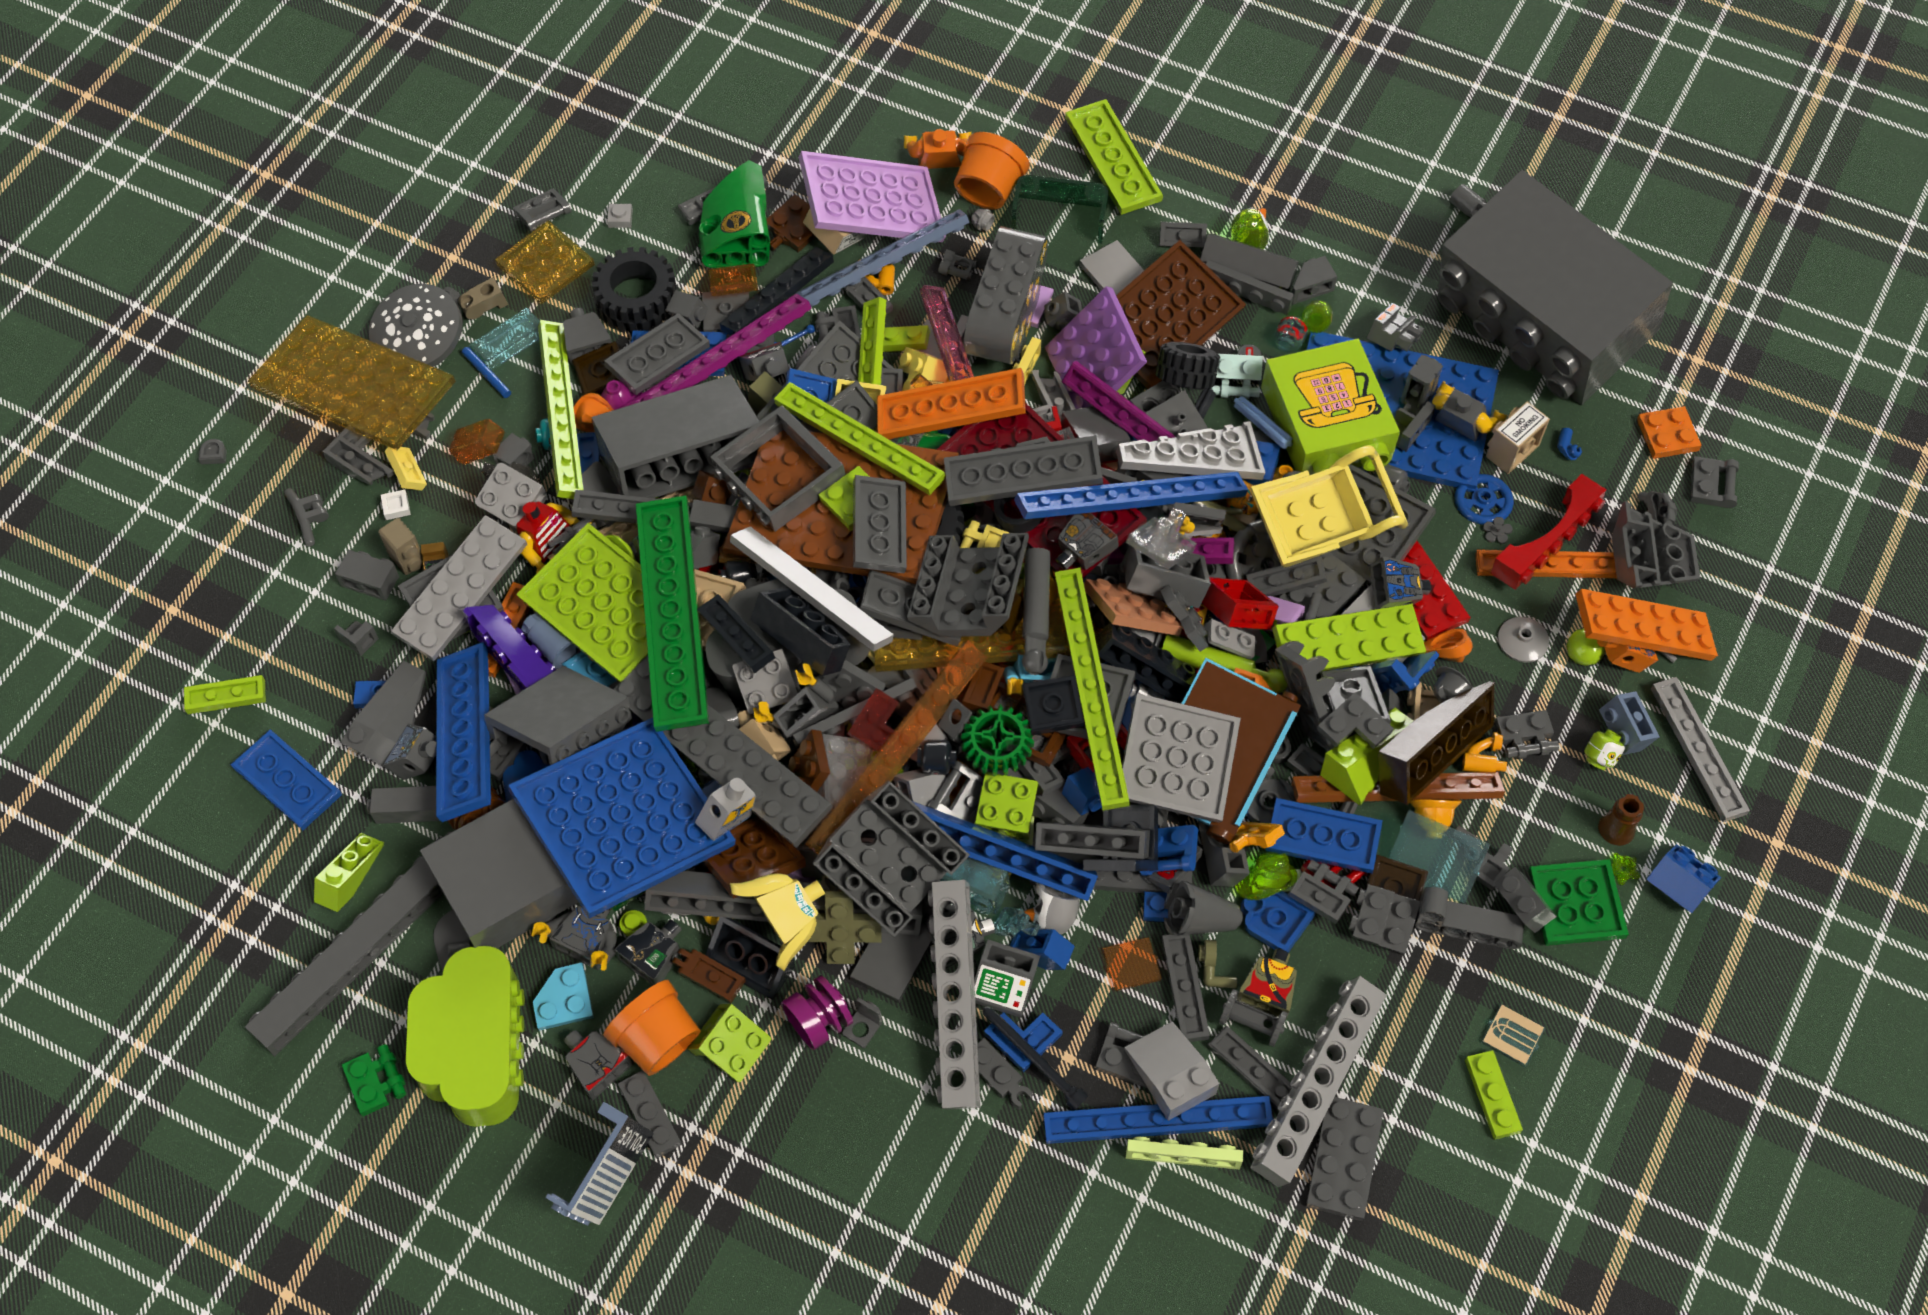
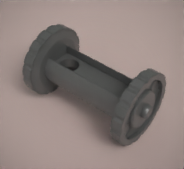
M1233 989L1227 1003L1223 1004L1222 1008L1224 1010L1219 1024L1225 1025L1228 1019L1236 1021L1270 1036L1269 1045L1275 1047L1279 1035L1283 1034L1285 1030L1283 1025L1288 1013L1283 1011L1278 1018L1237 1000L1238 991ZM1267 1020L1272 1023V1027L1266 1028L1263 1025V1022Z

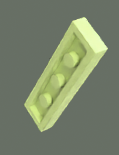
M1134 1137L1133 1140L1128 1139L1126 1159L1240 1170L1243 1162V1150H1236V1147L1231 1145H1221L1219 1148L1207 1147V1144L1201 1142L1181 1145L1176 1140L1166 1139L1160 1143L1150 1142V1139L1146 1137Z

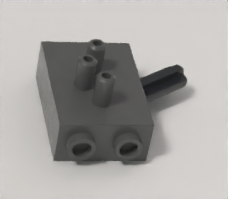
M1211 388L1203 389L1194 405L1184 390L1147 411L1146 414L1176 437L1179 433L1207 429L1208 427L1203 419L1216 393Z

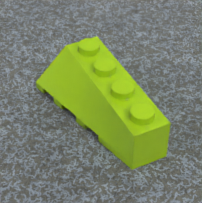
M1397 708L1388 712L1391 719L1390 725L1394 728L1392 733L1374 749L1356 733L1325 754L1320 776L1360 806L1365 801L1367 794L1372 792L1378 782L1380 773L1378 753L1380 749L1413 722L1411 718Z

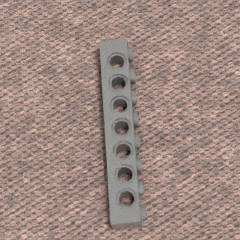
M966 880L932 882V890L928 891L930 907L933 906V917H930L929 927L935 939V945H931L932 962H936V973H932V986L934 990H937V1001L933 1002L934 1017L938 1018L939 1028L935 1029L934 1039L935 1045L939 1046L940 1058H936L937 1075H941V1086L937 1087V1100L939 1104L942 1103V1108L947 1110L981 1108L970 884ZM949 904H954L956 908L955 913L951 917H944V908ZM956 932L957 939L955 943L946 945L945 936L947 933ZM956 959L958 961L957 970L953 973H947L946 964L948 961ZM953 987H958L960 992L958 999L950 1002L947 998L948 991ZM954 1015H959L961 1018L960 1026L955 1030H951L948 1024L949 1019ZM960 1043L962 1054L958 1058L953 1059L950 1055V1048L952 1045ZM956 1072H961L964 1077L963 1083L959 1087H954L951 1083L952 1075Z
M1361 976L1351 981L1347 980L1339 990L1341 996L1338 1002L1334 1003L1328 1010L1327 1017L1329 1019L1316 1033L1315 1040L1317 1042L1305 1054L1302 1061L1304 1066L1301 1072L1299 1071L1293 1077L1290 1083L1292 1089L1289 1095H1286L1278 1105L1280 1112L1277 1118L1273 1119L1265 1130L1267 1137L1263 1143L1257 1146L1253 1153L1254 1161L1250 1168L1277 1187L1289 1184L1293 1179L1387 994ZM1351 1004L1355 1007L1356 1014L1351 1010ZM1339 1027L1343 1029L1344 1037L1340 1034ZM1327 1050L1331 1052L1332 1060L1327 1056ZM1315 1073L1320 1077V1084L1315 1079ZM1302 1096L1307 1099L1308 1108L1303 1104ZM1290 1119L1295 1123L1296 1131H1293L1290 1127ZM1278 1143L1283 1148V1156L1277 1150Z

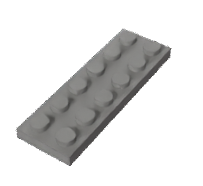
M485 515L391 630L392 634L432 661H435L467 621L463 609L480 605L527 546L526 540Z

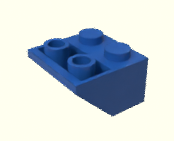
M1676 844L1662 858L1646 880L1690 913H1693L1721 877L1712 865L1706 862L1701 863L1697 860L1695 854L1685 846L1680 847Z

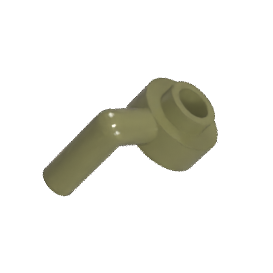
M1205 940L1204 945H1199L1198 961H1203L1204 985L1207 987L1237 988V977L1215 976L1217 941Z

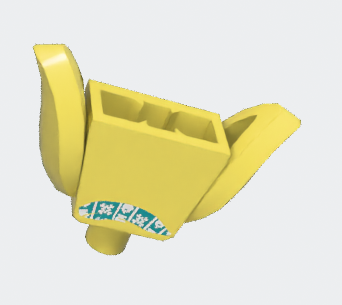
M779 873L762 876L743 883H730L732 894L755 898L777 936L783 942L776 959V966L785 971L789 962L808 942L815 931L817 924L815 917L818 915V911L812 902L825 894L823 888L817 880L803 888L797 879H792L786 874Z

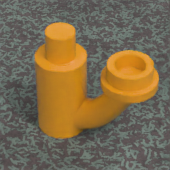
M893 264L882 267V270L878 273V279L869 274L865 276L883 295H890L894 292L895 266Z
M1493 732L1492 737L1473 744L1463 755L1462 771L1506 772L1507 762L1497 761L1496 756L1479 754L1489 747L1494 752L1501 750L1503 735Z

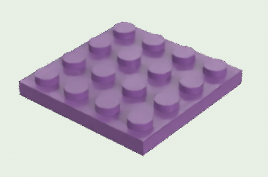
M1107 286L1045 346L1055 371L1058 372L1061 380H1063L1071 364L1077 361L1115 391H1118L1147 363L1113 288ZM1064 384L1076 409L1092 406Z

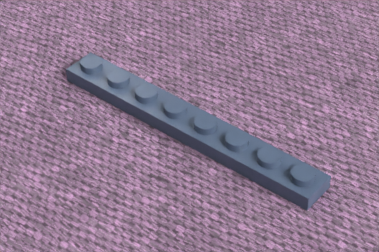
M959 209L795 294L807 299L812 307L827 295H836L841 291V288L859 283L861 278L866 275L877 274L882 270V267L900 262L903 256L909 253H918L923 249V246L941 241L944 235L962 230L964 225L970 223L968 217Z

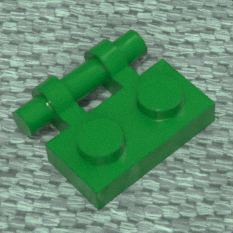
M387 1044L377 1048L380 1056L378 1060L373 1061L371 1055L366 1053L342 1064L362 1116L390 1105L386 1094L393 1092L396 1099L406 1096L403 1075L398 1073L395 1065L397 1062L394 1053H390ZM385 1070L388 1079L381 1084L378 1072Z

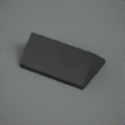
M719 918L705 954L745 977V985L771 1000L776 997L795 968L794 957L789 962L785 971L777 967L776 959L781 946L732 918Z

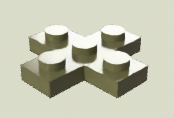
M826 891L825 913H818L815 917L817 922L816 928L808 942H827V964H855V942L882 943V926L869 914H854V900L844 891Z

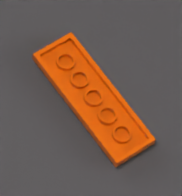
M1022 368L877 396L878 434L887 439L1026 413L1024 373Z
M1580 589L1575 594L1586 638L1709 661L1718 656L1705 612L1586 589Z

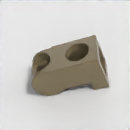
M493 277L471 288L458 299V304L468 319H477L484 312L496 306H499L501 309L508 305Z

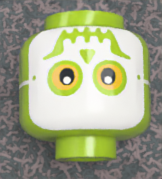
M1609 729L1605 733L1601 731L1595 732L1584 750L1587 755L1586 760L1602 770H1605L1606 767L1613 768L1625 750V746L1619 741L1621 736Z

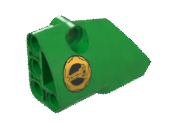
M750 160L743 163L727 175L704 200L701 224L699 226V247L704 266L708 268L759 267L769 261L770 238L766 218V193L761 165Z

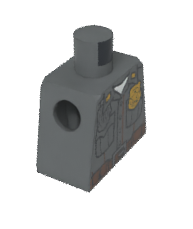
M1091 513L1074 514L1058 537L1059 547L1063 552L1055 561L1063 570H1067L1074 562L1083 569H1088L1119 547L1118 536Z

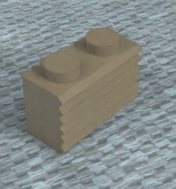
M400 518L394 519L379 530V535L389 557L405 575L421 568L423 556L417 539Z

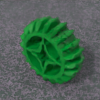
M1000 704L997 711H993V708L989 705L987 713L979 709L977 711L978 717L971 715L969 718L970 724H965V733L961 735V741L964 742L962 744V751L967 752L966 760L973 761L974 769L982 766L983 774L987 773L990 769L994 777L997 776L998 771L1002 770V773L1006 776L1008 775V768L1016 772L1018 771V764L1023 766L1026 764L1027 759L1025 757H1031L1032 750L1030 748L1034 747V740L1031 735L1032 729H1028L1029 721H1022L1023 715L1021 712L1013 715L1012 707L1005 712ZM989 726H993V728L990 730H983ZM1003 726L1013 730L1016 733V735H1014V733L1006 731ZM997 733H1000L999 739H1001V742L998 743V748L996 749L995 739H997ZM978 746H981V748L988 749L992 753V755L983 752ZM1006 751H1013L1007 755L1001 756Z

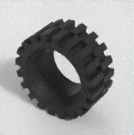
M628 247V252L622 253L621 249L615 251V257L612 258L608 255L604 258L605 264L600 262L597 265L598 272H594L592 276V288L598 313H600L601 319L604 322L607 321L608 326L612 329L618 326L619 332L625 333L626 329H630L631 334L632 331H638V329L650 331L649 327H657L661 324L662 320L666 321L670 318L666 308L675 290H677L673 268L670 263L667 264V259L663 255L658 258V252L651 250L649 254L644 247H640L639 252H634L633 247ZM634 278H645L656 283L648 294L639 298H624L614 292V289L619 284Z

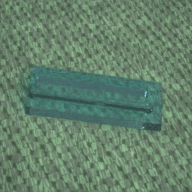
M526 307L469 346L493 371L539 340L538 325L540 321Z

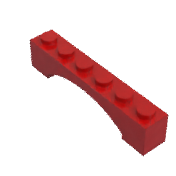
M1581 474L1567 488L1562 502L1566 505V513L1557 526L1541 538L1519 546L1509 544L1495 558L1490 574L1514 590L1522 583L1527 584L1532 578L1536 569L1541 570L1547 563L1551 554L1556 555L1561 549L1565 540L1570 541L1577 532V528L1579 526L1584 527L1590 520L1591 514L1593 512L1598 513L1605 504L1603 497L1607 489Z

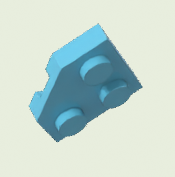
M583 963L555 969L533 1000L539 1031L594 1018Z

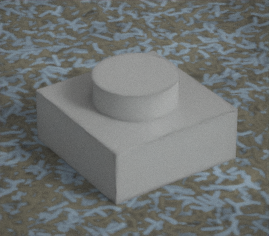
M609 204L608 228H631L632 204Z

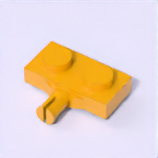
M1243 821L1229 847L1234 853L1250 845L1260 846L1261 848L1271 847L1276 843L1277 839L1285 834L1282 824Z

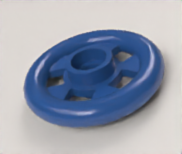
M1479 474L1477 484H1487L1488 488L1478 489L1476 487V489H1471L1464 485H1459L1456 488L1454 495L1456 507L1462 516L1473 523L1484 525L1486 522L1493 523L1496 517H1502L1505 520L1513 509L1514 498L1510 488L1505 482L1495 476ZM1466 491L1473 493L1471 499L1464 498ZM1500 491L1503 498L1497 499L1494 492ZM1481 496H1486L1488 500L1482 499ZM1496 505L1500 511L1493 514L1490 509ZM1475 506L1477 509L1482 510L1479 515L1470 509Z

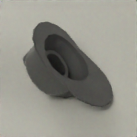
M1442 666L1436 670L1437 681L1434 685L1433 693L1440 703L1473 688L1462 673L1451 667Z

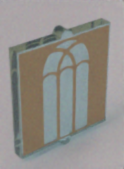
M1501 1004L1494 1019L1489 1020V1028L1481 1043L1526 1067L1533 1052L1539 1048L1538 1042L1545 1027Z

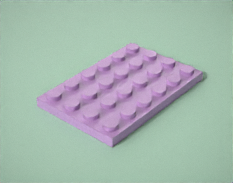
M801 151L798 157L815 228L904 238L941 219L928 167Z

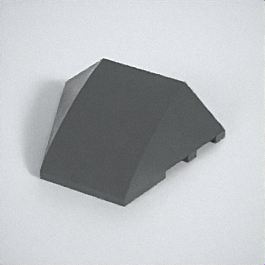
M1624 501L1612 534L1617 580L1633 589L1698 581L1700 579L1694 535L1668 522L1662 524L1652 519V514L1646 511L1642 514L1631 508V503Z

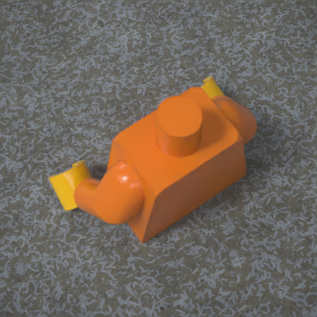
M937 129L932 132L922 133L921 139L918 141L917 136L904 135V148L908 150L912 158H918L919 166L928 167V169L960 167L961 156H964L965 144L972 133H958L959 138H957L953 130L944 131Z

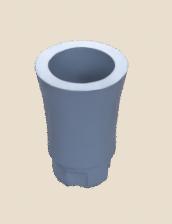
M537 613L529 615L523 622L522 632L541 651L555 669L561 668L563 666L562 663L577 654L579 648Z

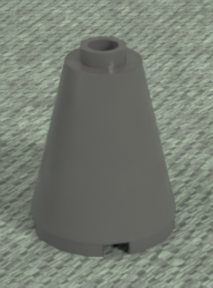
M1187 881L1174 883L1167 893L1164 909H1168V918L1164 917V924L1166 930L1171 935L1182 936L1234 931L1242 922L1243 914L1237 904Z

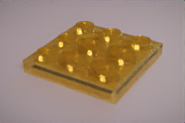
M550 221L544 223L495 259L497 266L540 304L546 302L595 265L592 257Z

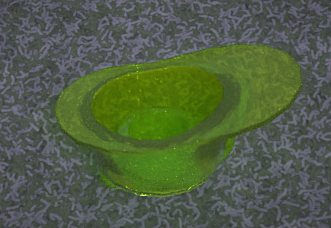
M1268 852L1256 859L1254 865L1249 867L1250 874L1235 885V889L1243 898L1260 900L1292 887L1297 882L1298 874L1295 868L1289 864V858L1285 853Z

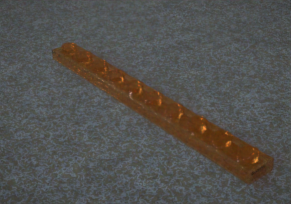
M969 640L962 644L805 843L817 855L828 838L869 794L888 780L892 781L946 712L952 700L957 698L988 658Z

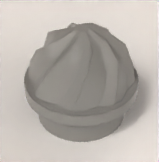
M977 209L972 214V224L979 231L990 230L994 223L995 215L989 209Z

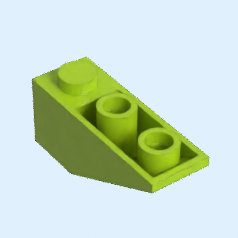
M360 833L315 877L314 902L338 912L354 896L383 848L384 842Z

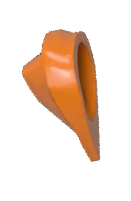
M595 393L585 394L574 405L576 428L585 432H595L592 417L613 411L614 409L600 395Z
M1464 629L1448 630L1424 642L1426 653L1437 651L1440 658L1453 662H1463L1465 656L1473 648L1471 638Z

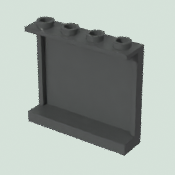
M562 666L484 714L491 738L496 740L507 733L547 754L550 765L588 748L632 719L628 696L565 666Z

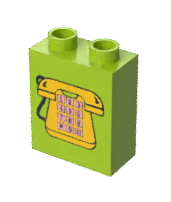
M1359 338L1266 360L1261 389L1275 423L1293 438L1291 441L1293 443L1292 446H1288L1286 450L1295 471L1304 472L1308 470L1309 474L1313 475L1327 470L1341 457L1367 445H1371L1376 449L1383 466H1386L1392 460L1400 431ZM1368 456L1351 463V465L1357 468L1363 466L1366 471H1375L1372 460Z

